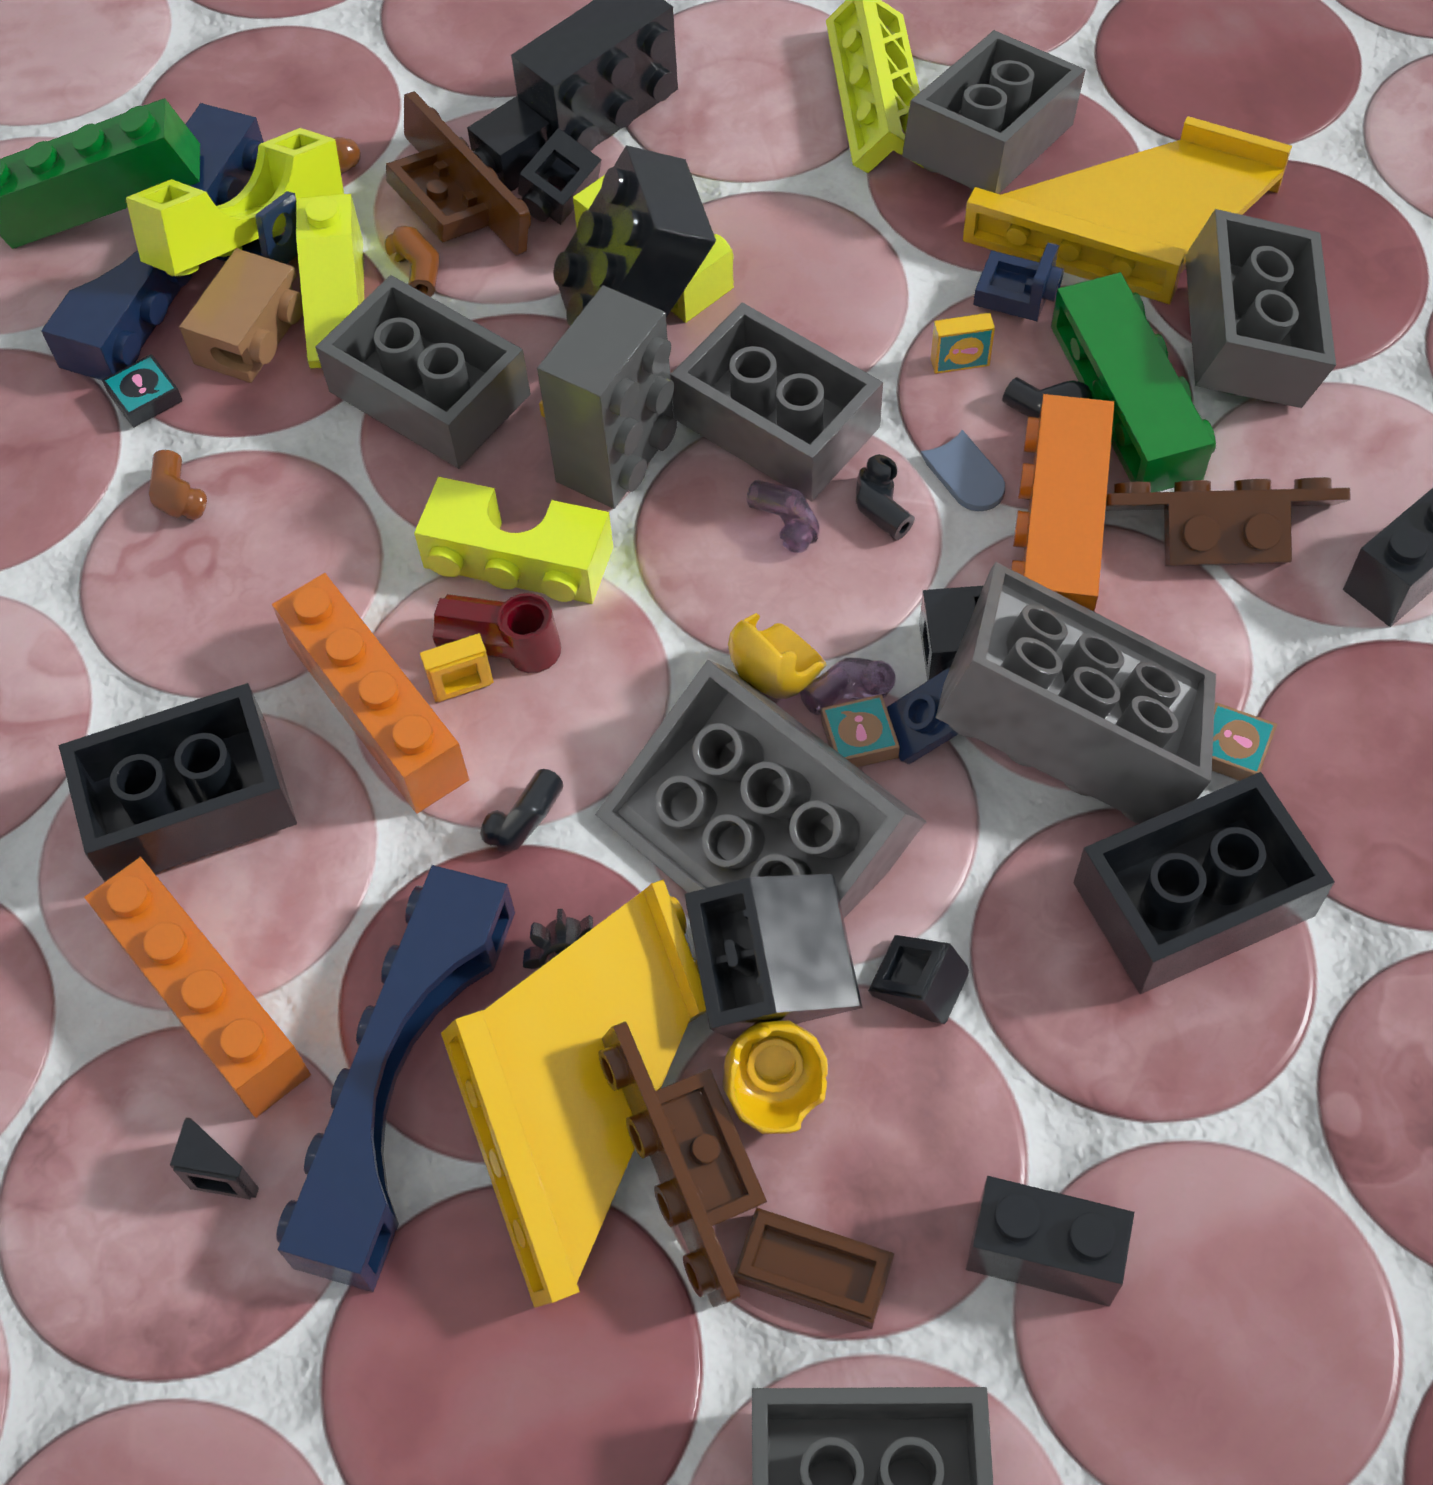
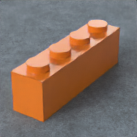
M1043 394L1039 418L1028 417L1023 452L1034 453L1033 464L1023 463L1018 499L1029 500L1028 512H1017L1013 547L1024 548L1023 561L1012 560L1011 570L1095 612L1099 594L1114 401Z
M326 573L321 574L272 603L288 645L416 814L470 780L458 741Z
M142 857L136 859L84 896L111 935L254 1118H257L311 1076L294 1045Z

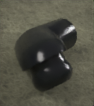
M1015 377L1007 386L1002 401L1028 417L1039 418L1043 394L1086 399L1093 398L1089 386L1080 381H1065L1040 390L1026 381Z
M873 455L868 459L866 467L861 468L859 471L856 487V504L860 512L895 540H899L911 529L915 517L893 500V479L898 472L895 462L885 455Z
M548 769L538 770L508 815L498 810L486 815L480 831L482 840L488 845L498 846L499 852H510L519 849L544 820L562 792L563 781L560 776Z

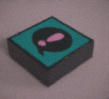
M152 354L102 380L107 393L133 428L183 401L178 388Z

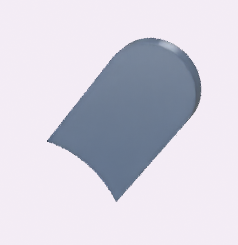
M963 430L950 442L940 447L920 451L926 465L964 508L972 511H987L995 508L1002 501L1005 492V481L1002 475Z

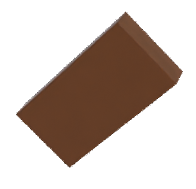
M756 1207L733 1277L738 1284L873 1329L895 1253Z

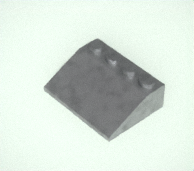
M995 562L988 574L944 682L936 718L947 723L958 734L969 738H976L1006 753L1016 763L1026 767H1034L1064 782L1072 791L1080 795L1092 796L1120 810L1128 819L1140 824L1198 799L1211 782L1216 674Z
M707 660L595 814L688 893L748 877L832 874L835 877L843 918L884 878L926 823V820L764 694L743 680L737 673L710 660Z

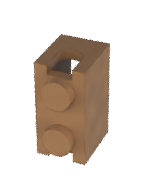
M236 248L179 326L193 363L252 383L263 365L268 364L272 360L277 345L290 326L296 324L302 316L301 292L293 290L291 285L297 277L294 267Z

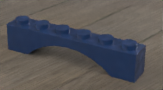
M200 103L186 123V126L200 143V182L191 186L206 191L213 203L218 206L232 200L246 186L256 164L258 145L264 141L256 117ZM137 250L123 263L95 280L69 290L41 330L58 367L103 380L135 363L139 358L141 348L156 325L163 322L168 307L182 286H185L190 281L192 274L184 276L168 275L166 271L141 262Z
M431 865L423 887L416 886L411 892L405 913V921L408 924L400 945H392L385 956L381 971V981L384 985L376 1005L367 1006L360 1018L356 1034V1042L359 1047L350 1069L343 1068L335 1080L330 1101L331 1108L334 1110L324 1134L317 1133L308 1147L304 1161V1172L307 1174L298 1200H290L279 1219L276 1238L280 1244L277 1250L293 1269L374 1292L399 1225L388 1193L383 1155L386 1115L395 1083L413 1045L435 1016L464 989L494 971L515 915L507 884Z

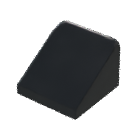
M895 935L868 991L873 997L931 1022L945 1024L965 984L969 969L950 943Z
M189 1117L185 1118L170 1163L173 1171L191 1190L251 1200V1197L256 1198L259 1187L244 1168L195 1121Z

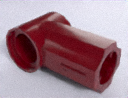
M521 593L510 597L505 602L447 594L445 598H439L434 613V631L432 636L436 647L480 633L488 656L509 658L510 663L520 671L538 673L549 669L557 662L561 654V642L549 602L542 596L533 593Z

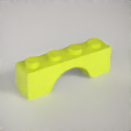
M298 128L259 144L256 164L248 183L236 197L218 206L213 203L206 191L172 179L126 197L140 261L166 271L171 276L189 275L199 269V264L215 257L231 256L236 248L242 250L243 245L259 239L256 214L286 191L295 193L296 199L344 194L335 139ZM283 213L274 222L273 237L281 235L285 231L286 219Z

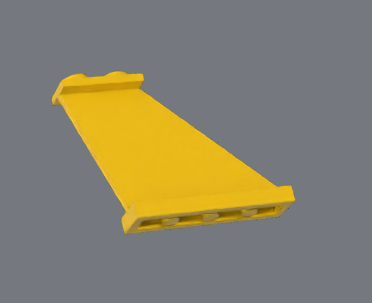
M1187 116L1180 140L1001 195L974 187L967 201L963 241L1036 262L1041 261L1047 243L1059 245L1056 267L1064 268L1065 273L1093 280L1121 272L1132 293L1136 292L1140 296L1170 304L1176 292L1180 274L1186 269L1185 255L1213 211L1218 209L1243 215L1267 191L1278 193L1292 145Z
M664 879L651 883L642 892L485 1010L457 1018L441 1032L534 1308L556 1302L580 1292L577 1285L578 1279L635 1149L626 1124V1118L632 1116L622 1089L614 1091L610 1087L601 1068L599 1051L605 1048L602 1042L603 1036L612 1026L624 1021L627 1022L656 1091L662 1087L688 1024L706 1013L697 960L693 959L685 938L687 930L686 917L679 901L673 896L670 897Z

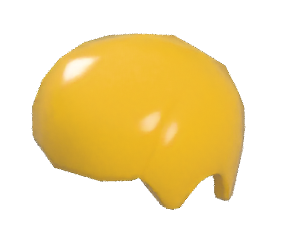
M757 613L736 623L730 632L728 640L730 659L739 676L761 693L775 699H788L798 695L827 666L824 659L813 647L782 623H776L768 629L759 631L756 628V624L760 615Z
M792 1021L759 1022L743 1031L728 1049L725 1055L722 1086L740 1121L762 1134H790L800 1130L801 1123L806 1115L817 1105L824 1102L827 1090L828 1059L817 1038Z

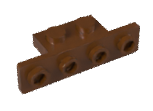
M415 91L404 94V135L419 153L386 163L387 183L442 243L489 226L515 255L526 252L531 216L524 201L517 198L499 180L495 171L491 167H487L473 153L467 142L450 129L433 107H429Z
M1328 477L1295 479L1294 489H1271V479L1234 481V490L1211 491V481L1207 480L1175 482L1174 492H1151L1150 482H1123L1114 484V493L1107 494L1105 511L1164 510L1165 566L1286 564L1292 562L1291 506L1337 505L1350 501L1351 493L1350 488H1332V479Z
M624 1021L614 1025L602 1038L605 1048L599 1051L601 1068L610 1087L614 1091L622 1089L632 1112V1116L626 1118V1124L633 1146L642 1159L650 1156L661 1184L654 1187L659 1209L670 1227L679 1226L690 1252L683 1255V1264L687 1277L699 1297L707 1295L713 1307L729 1303L740 1298V1292L712 1226L766 1203L765 1195L711 1069L655 1091L627 1022Z

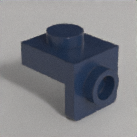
M1047 243L1040 262L991 250L975 289L973 305L1038 322L1045 301L1055 302L1057 289L1062 284L1064 268L1056 267L1059 245Z

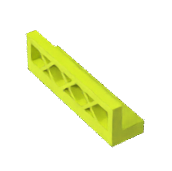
M845 0L826 19V25L852 163L857 168L869 173L892 151L900 155L903 154L905 134L902 129L906 133L910 101L920 93L903 14L882 0Z

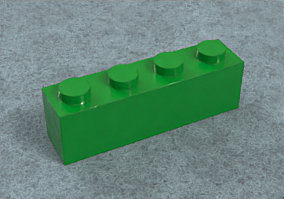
M163 98L144 106H135L123 114L96 124H86L77 131L50 141L38 142L28 149L0 159V237L14 249L128 208L126 197L172 179L189 186L199 183L200 143L169 102Z
M1121 272L1058 288L1051 329L1078 381L1089 386L1092 398L1114 401L1111 445L1130 482H1150L1151 492H1160L1174 488L1175 482L1204 480L1211 454L1214 453L1216 448L1214 430L1208 420L1201 419L1192 403L1191 391L1187 380L1183 376H1178L1170 363L1167 346L1163 337L1153 332L1145 317V308L1140 295L1136 292L1132 293Z

